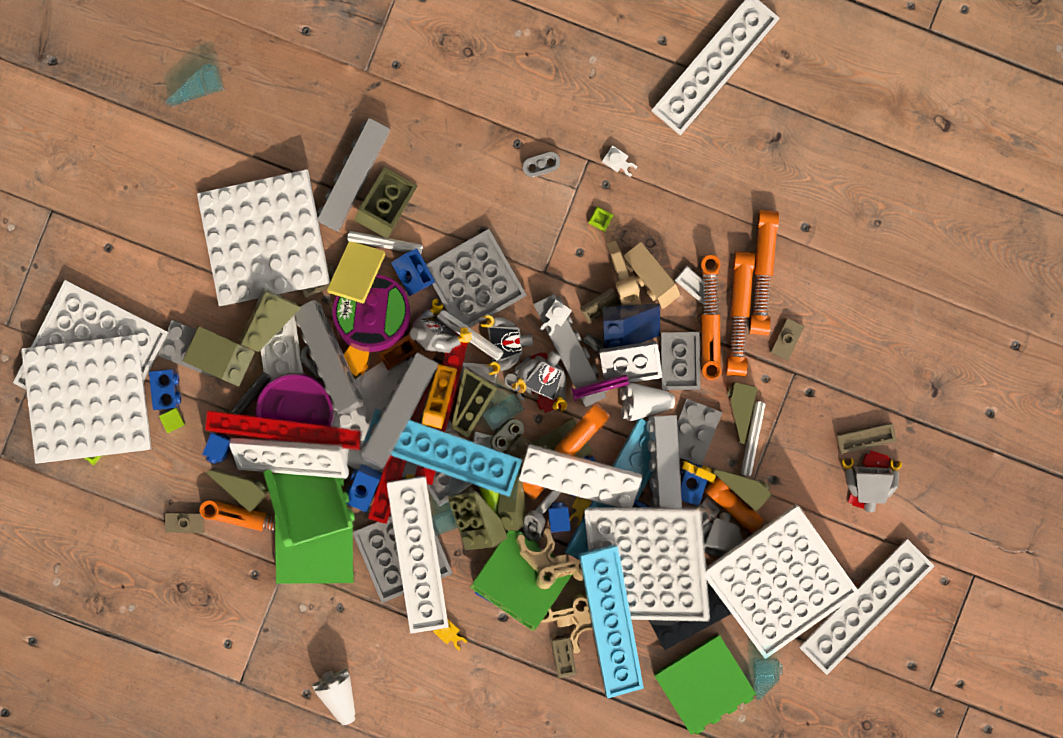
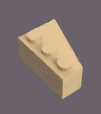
M642 242L623 255L626 269L630 273L632 271L637 276L635 277L636 281L641 287L645 286L649 297L653 301L655 300L657 303H660L662 310L681 296L674 281Z

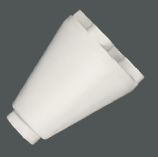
M629 383L625 385V388L620 389V399L623 400L621 416L622 419H627L628 421L673 409L675 405L674 394L668 391L636 383Z
M343 669L336 673H333V671L324 673L322 675L323 678L312 685L314 692L341 725L352 723L355 720V707L351 677L348 670Z

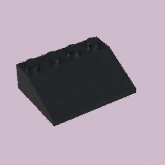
M707 579L708 621L649 620L664 650L732 614Z

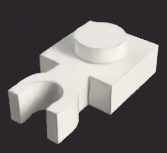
M614 146L611 147L602 160V163L615 172H618L620 168L623 169L628 177H631L632 174L627 171V168L633 167L636 169L638 167L633 163H627L626 159L628 156Z
M555 300L545 315L550 320L543 324L541 330L543 331L545 326H550L551 332L549 335L551 336L555 330L554 326L556 324L562 326L572 310Z

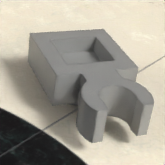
M708 496L697 507L701 510L703 525L712 521L720 511Z

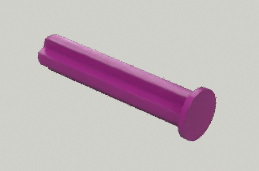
M621 375L575 389L571 387V391L576 402V399L628 385L629 380L627 375Z

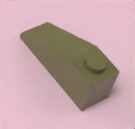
M733 382V385L728 387L727 396L730 397L729 404L738 442L744 444L757 387Z
M522 468L518 470L510 496L500 494L498 517L502 520L505 530L518 531L524 526V518L526 516L523 481H519Z

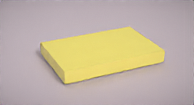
M349 241L327 289L328 293L364 304L385 257V251Z

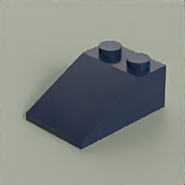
M660 303L602 307L604 349L643 343L660 336Z

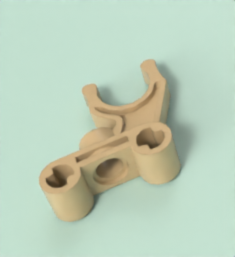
M617 242L607 243L612 257L611 263L619 279L616 282L621 306L642 304L637 281L634 276L629 277Z
M545 529L542 533L546 540V547L540 552L530 551L525 545V537L523 535L517 537L516 542L519 546L520 555L538 573L536 584L539 588L548 589L555 582L556 578L571 574L577 580H584L582 570H579V567H581L580 560L570 562L568 555H560L555 558L550 557L555 546L550 529ZM544 575L550 579L548 582L542 578Z
M578 593L572 598V604L554 608L550 607L548 613L541 621L545 623L556 620L558 627L575 624L571 631L570 639L573 644V652L576 654L580 652V647L577 643L579 635L586 630L593 631L587 596L582 593ZM578 601H585L583 607L576 606L579 603Z

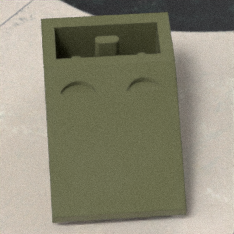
M477 492L447 496L465 550L491 548L507 539L502 520Z

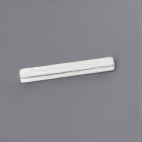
M349 231L347 240L351 242L407 253L418 249L420 254H422L423 250L421 244L387 239Z
M442 310L437 316L439 321L459 335L461 328L468 327L445 310ZM468 327V333L471 332V340L469 342L495 360H499L502 357L503 351Z
M756 401L754 404L741 474L744 476H751L765 409V403Z

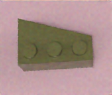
M263 288L239 338L241 345L259 352L301 309V306L295 301Z
M466 366L463 372L451 428L468 438L498 389V385Z

